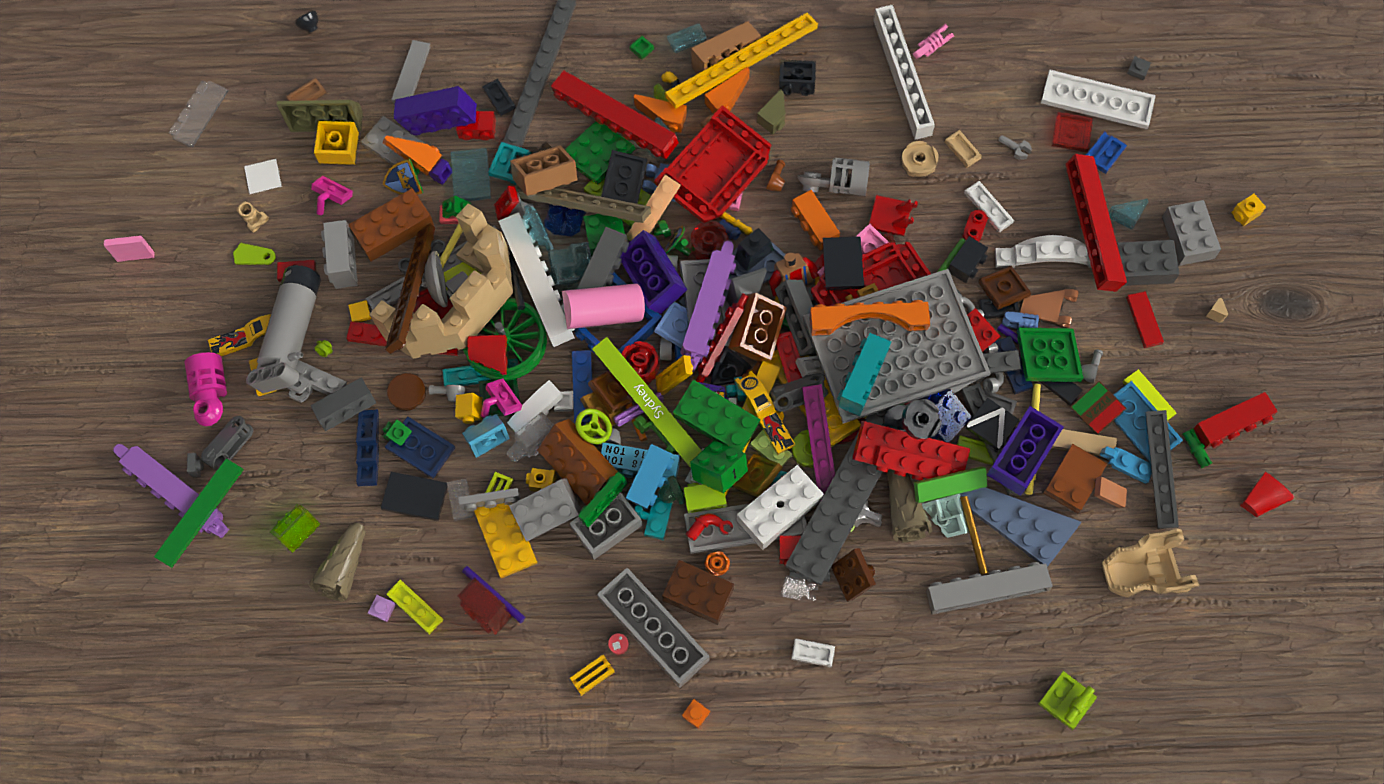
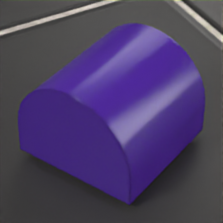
M439 159L429 172V175L433 180L443 185L453 171L448 161Z

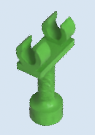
M641 415L635 418L634 426L640 430L641 434L652 429L667 446L666 451L672 454L677 452L652 421L647 423Z

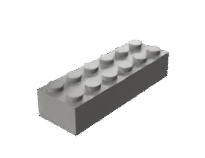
M628 568L622 571L597 594L598 600L679 688L709 661V655Z

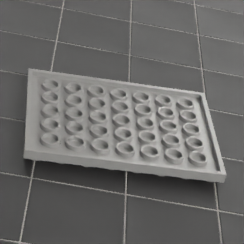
M949 269L841 303L849 306L854 303L870 305L874 302L891 304L894 301L911 303L914 300H922L923 302H928L930 326L928 330L907 331L903 327L887 320L866 318L849 322L838 328L831 335L811 336L810 313L803 316L843 424L890 409L896 405H902L987 377L991 374ZM869 333H872L892 342L863 411L858 416L839 408L840 401L837 400L840 390L845 389L847 383L844 382L848 372L852 373L854 369L852 363L856 354L860 355L862 351L859 347L863 338H868Z

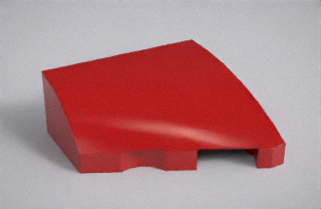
M506 335L468 336L469 360L481 363L486 368H493L502 375H507Z
M1265 471L1240 506L1255 517H1259L1286 502L1292 501L1294 495Z

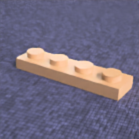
M667 175L663 177L645 205L651 207V214L643 223L635 222L627 234V239L632 241L642 230L648 233L652 232L681 184Z

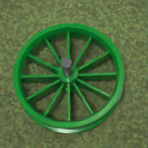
M508 298L497 311H501V322L494 324L491 319L489 321L496 332L484 328L479 332L486 336L506 335V357L507 352L512 351L520 364L508 368L507 360V375H502L493 368L489 369L481 363L469 360L467 346L463 351L476 372L491 380L503 378L505 381H509L528 374L540 363L547 347V334L540 315L531 305L524 302L525 309L518 310L516 299ZM505 310H515L516 312L506 328ZM522 313L530 317L515 327ZM534 323L537 324L539 329L536 332L521 333ZM539 338L536 348L519 342ZM514 347L532 352V354L523 361L514 350Z

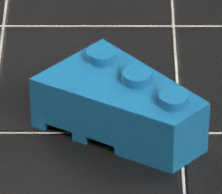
M651 444L626 499L648 509L649 505L653 507L657 498L655 491L657 487L662 488L666 479L663 474L666 469H671L674 459L671 458L673 454Z

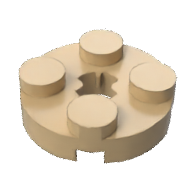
M915 141L907 145L902 153L901 163L909 176L922 177L935 171L938 163V153L933 146L926 145L927 143L924 141ZM917 156H920L925 160H922V162H918L916 159Z

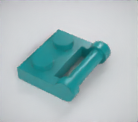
M501 142L488 171L489 176L516 185L512 174H509L511 170L510 160L516 159L517 155L521 157L530 155L531 152L527 149Z

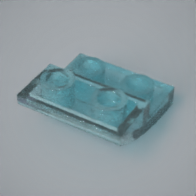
M524 206L525 214H523L526 225L530 224L532 228L529 230L532 239L537 240L539 246L545 245L547 251L553 250V244L539 212L531 206Z

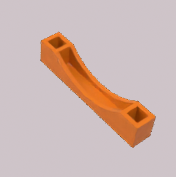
M914 300L911 303L894 301L891 304L874 302L870 305L854 303L849 306L840 303L827 307L819 304L810 309L811 336L831 335L838 328L849 322L866 318L887 320L903 327L907 331L928 330L930 326L928 302H923L922 300Z

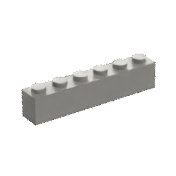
M1033 562L1025 568L1014 566L1008 568V571L1005 572L994 570L985 576L974 574L969 576L970 579L954 578L950 580V583H932L926 591L931 613L933 615L1049 591L1053 586L1046 563Z

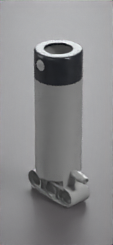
M292 265L285 268L257 359V369L252 370L246 378V383L261 393L293 386L299 379V372L295 369L298 359L303 357L301 349L321 283L320 275L311 268L301 265Z

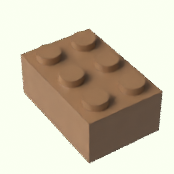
M561 145L510 160L513 180L527 196L535 195L544 190H551L560 185H567L577 180L575 160Z

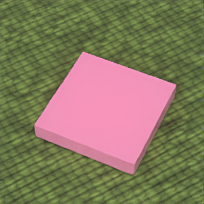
M142 236L104 240V247L117 262L154 258V251Z

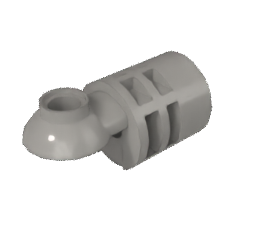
M835 157L832 162L830 178L821 177V173L804 171V175H797V178L803 185L802 190L804 191L812 190L813 192H819V187L829 188V192L865 196L870 161ZM848 169H852L850 185L847 184Z

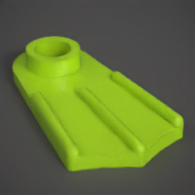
M240 243L233 252L236 265H269L276 258V254L272 249Z

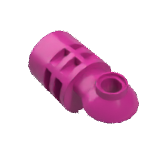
M198 353L188 357L184 364L189 397L192 401H195L193 406L195 420L200 425L206 427L217 423L221 418L223 405L218 398L227 395L222 357L216 353Z

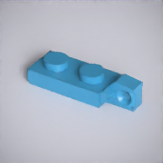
M1108 446L1102 448L1099 456L1108 459L1111 468L1146 484L1149 482L1152 474L1151 463L1121 448L1115 447L1113 449Z

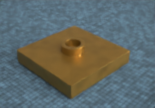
M753 454L747 462L748 471L733 484V487L759 497L766 491L783 467L780 463Z

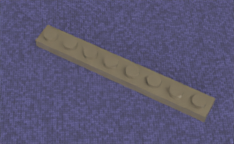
M517 184L515 185L521 199H529L642 223L651 214V207L555 187L551 190H544L535 195L527 196Z

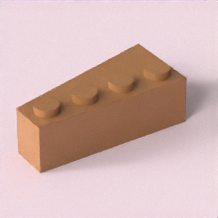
M748 21L691 48L692 68L699 74L761 39V35Z

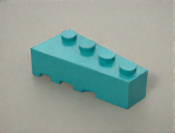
M869 333L868 338H863L859 347L862 351L860 355L856 354L852 363L854 369L852 373L848 372L844 382L847 383L845 389H841L837 400L840 401L839 408L858 416L861 415L892 341Z

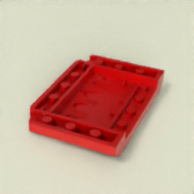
M722 105L669 167L660 173L654 180V184L658 186L665 175L681 184L673 199L702 223L721 217L768 163L771 143Z
M889 242L862 255L864 287L875 283L878 291L931 274L910 242H905V244ZM824 273L819 278L815 287L811 288V294L818 305L823 304L827 307L847 302L845 297L848 295H852L854 299L859 298L857 291L860 289L826 290Z

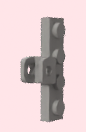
M298 360L295 370L299 372V379L293 386L287 388L290 389L289 398L302 403L313 392L312 389L325 395H330L345 387L347 382Z

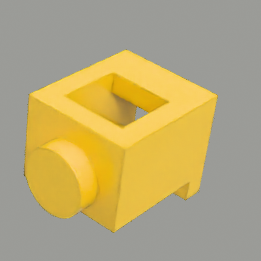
M532 468L531 473H527L526 484H529L530 491L537 492L556 482V472L552 469ZM537 477L543 478L541 481L536 480Z

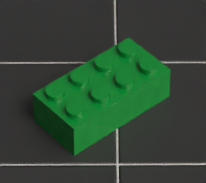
M695 380L691 382L673 411L674 418L713 441H719L742 452L761 420Z

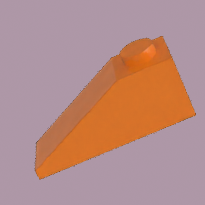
M746 67L705 94V105L712 113H716L722 105L729 111L732 110L749 80L750 69Z
M637 94L634 95V106L642 113L673 133H682L687 116L686 105H681L675 109L668 101Z
M387 135L382 142L403 159H410L412 165L426 176L442 156L436 147L425 143Z

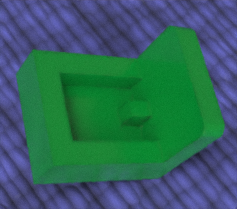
M457 196L444 200L442 202V217H456L467 204L471 205V202Z
M396 419L385 424L382 428L384 433L381 437L387 441L392 440L397 445L402 446L412 431Z

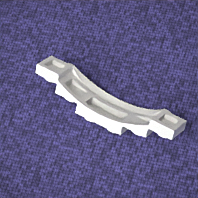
M1039 236L1025 240L1012 248H995L994 251L996 268H1006L1009 266L1014 268L1018 265L1038 262H1073L1085 264L1092 268L1086 244L1067 236Z

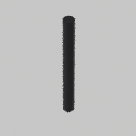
M510 253L511 280L518 310H524L525 304L513 254Z

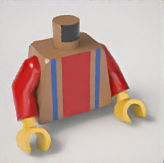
M787 253L783 260L776 262L774 272L769 279L772 295L775 296L774 301L780 304L775 289L785 280H803L804 285H807L815 279L816 285L820 277L815 263L806 257L802 258L799 253Z

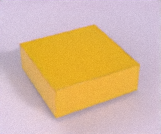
M367 300L348 305L352 322H363L372 319L369 315L370 310Z

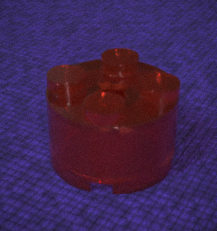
M715 221L702 222L696 225L691 233V252L697 260H705L711 258L712 252L716 250L721 251L724 242L728 241L725 228Z

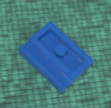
M1104 132L1086 155L1094 156L1097 169L1106 174L1127 145Z

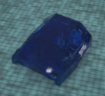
M550 204L544 221L545 228L554 235L572 237L580 232V227L584 220L583 216L587 212Z

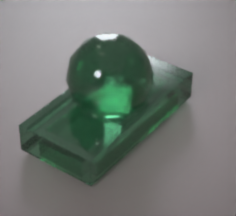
M674 475L668 477L669 484L663 485L659 490L660 500L664 503H672L677 500L679 505L686 503L681 485Z

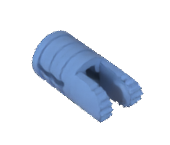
M1008 311L1004 315L1002 324L1015 329L1038 328L1039 315Z

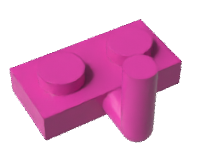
M321 176L313 182L311 190L321 194L317 198V215L324 214L326 199L329 198L343 205L353 195L352 190L325 176Z
M503 378L486 384L485 389L491 397L483 401L482 418L488 416L490 406L494 404L499 407L504 416L522 409V404Z

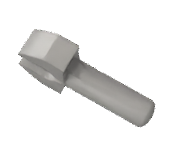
M1003 135L998 139L999 142L1014 150V157L1018 160L1027 159L1028 154L1021 150H1025L1029 154L1031 153V146L1025 140L1017 144Z

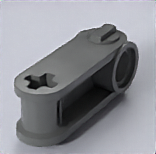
M816 373L774 387L769 395L775 410L783 412L804 405L802 387L822 384L823 396L826 397L828 389L824 385V375Z
M242 416L233 417L203 450L201 454L202 461L213 469L218 470L226 458L231 461L253 434V427L246 424Z

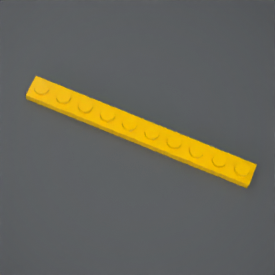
M805 13L665 92V97L676 109L731 78L746 67L752 66L817 29L818 23L808 13Z

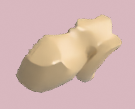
M1175 529L1163 533L1148 534L1133 546L1116 548L1102 562L1109 590L1117 595L1130 597L1144 590H1151L1160 594L1170 592L1184 593L1190 591L1191 588L1199 587L1196 575L1180 577L1172 548L1180 546L1181 542L1184 541L1182 530Z

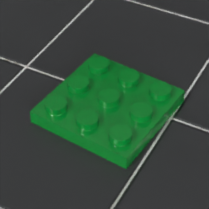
M595 121L564 150L575 160L576 170L598 185L606 177L612 150L631 154L636 149L634 144L610 130L605 124L601 125Z
M1018 328L1017 337L1025 381L1081 382L1083 380L1074 329Z

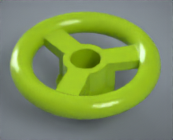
M592 408L585 409L576 418V430L585 441L591 444H602L610 438L612 425L609 418L603 412ZM592 414L591 421L581 426L583 417ZM598 417L604 421L606 432L600 428Z

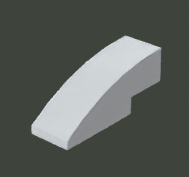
M550 380L547 381L522 405V409L517 411L507 424L521 437L548 415L549 410L563 399L562 393Z

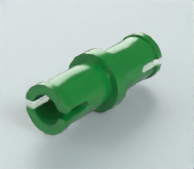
M1194 429L1184 432L1182 436H1184L1190 447L1189 451L1191 454H1194L1200 468L1211 465L1213 462L1204 449L1205 445L1204 443L1201 444Z

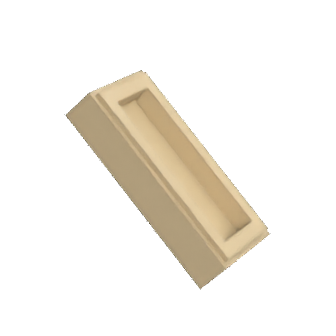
M960 130L945 139L946 145L966 168L981 159L982 155Z

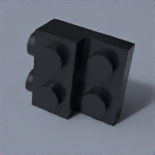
M780 60L779 91L782 90L785 95L795 93L809 96L814 94L816 61Z

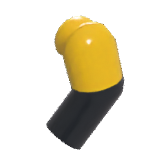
M666 71L662 74V81L665 83L669 82L671 89L680 84V80L672 72Z

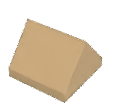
M1222 298L1217 300L1206 316L1219 323L1223 322L1228 316Z

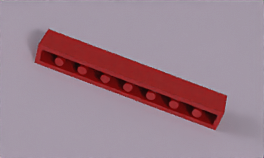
M564 70L551 85L554 92L553 95L559 101H566L573 109L578 108L585 116H591L599 124L607 125L613 132L621 133L625 139L635 141L642 149H649L656 157L661 156L667 159L679 144L676 134Z
M1075 154L1065 165L1097 290L1117 292L1127 283L1095 159L1094 156Z

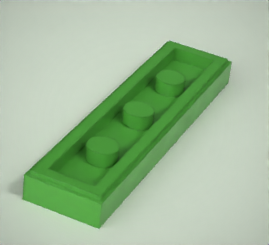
M977 467L914 482L915 501L921 503L988 487L986 467Z

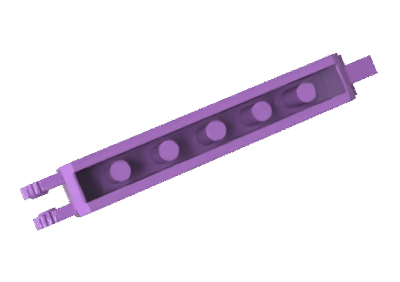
M730 241L724 242L721 251L716 250L712 252L680 351L682 356H690L691 364L693 365L692 372L695 371L698 363L702 361L703 356L707 357L710 346L707 343L709 339L713 340L716 330L712 327L714 323L718 324L721 314L717 311L719 306L723 307L726 299L723 292L724 290L728 291L731 283L728 277L729 274L734 273L736 263H733L735 256L732 255L734 245Z
M116 444L114 447V453L120 458L119 463L124 466L122 470L130 477L133 474L138 478L135 481L144 488L147 485L152 488L150 493L158 499L161 496L166 499L164 504L172 510L177 508L180 511L178 515L183 518L199 494L138 446L131 447L130 450L122 444ZM216 508L199 532L202 533L205 530L208 534L212 533L222 539L229 529L222 522L223 514Z

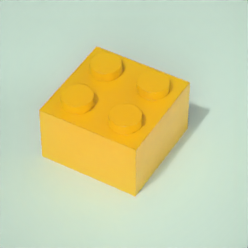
M318 121L314 154L320 164L355 165L359 132L354 122Z

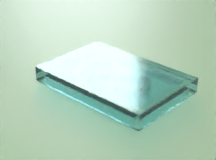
M487 148L451 152L454 196L466 201L491 199Z

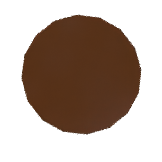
M403 373L396 376L390 382L387 388V396L395 408L409 411L423 403L426 396V388L423 381L417 375Z

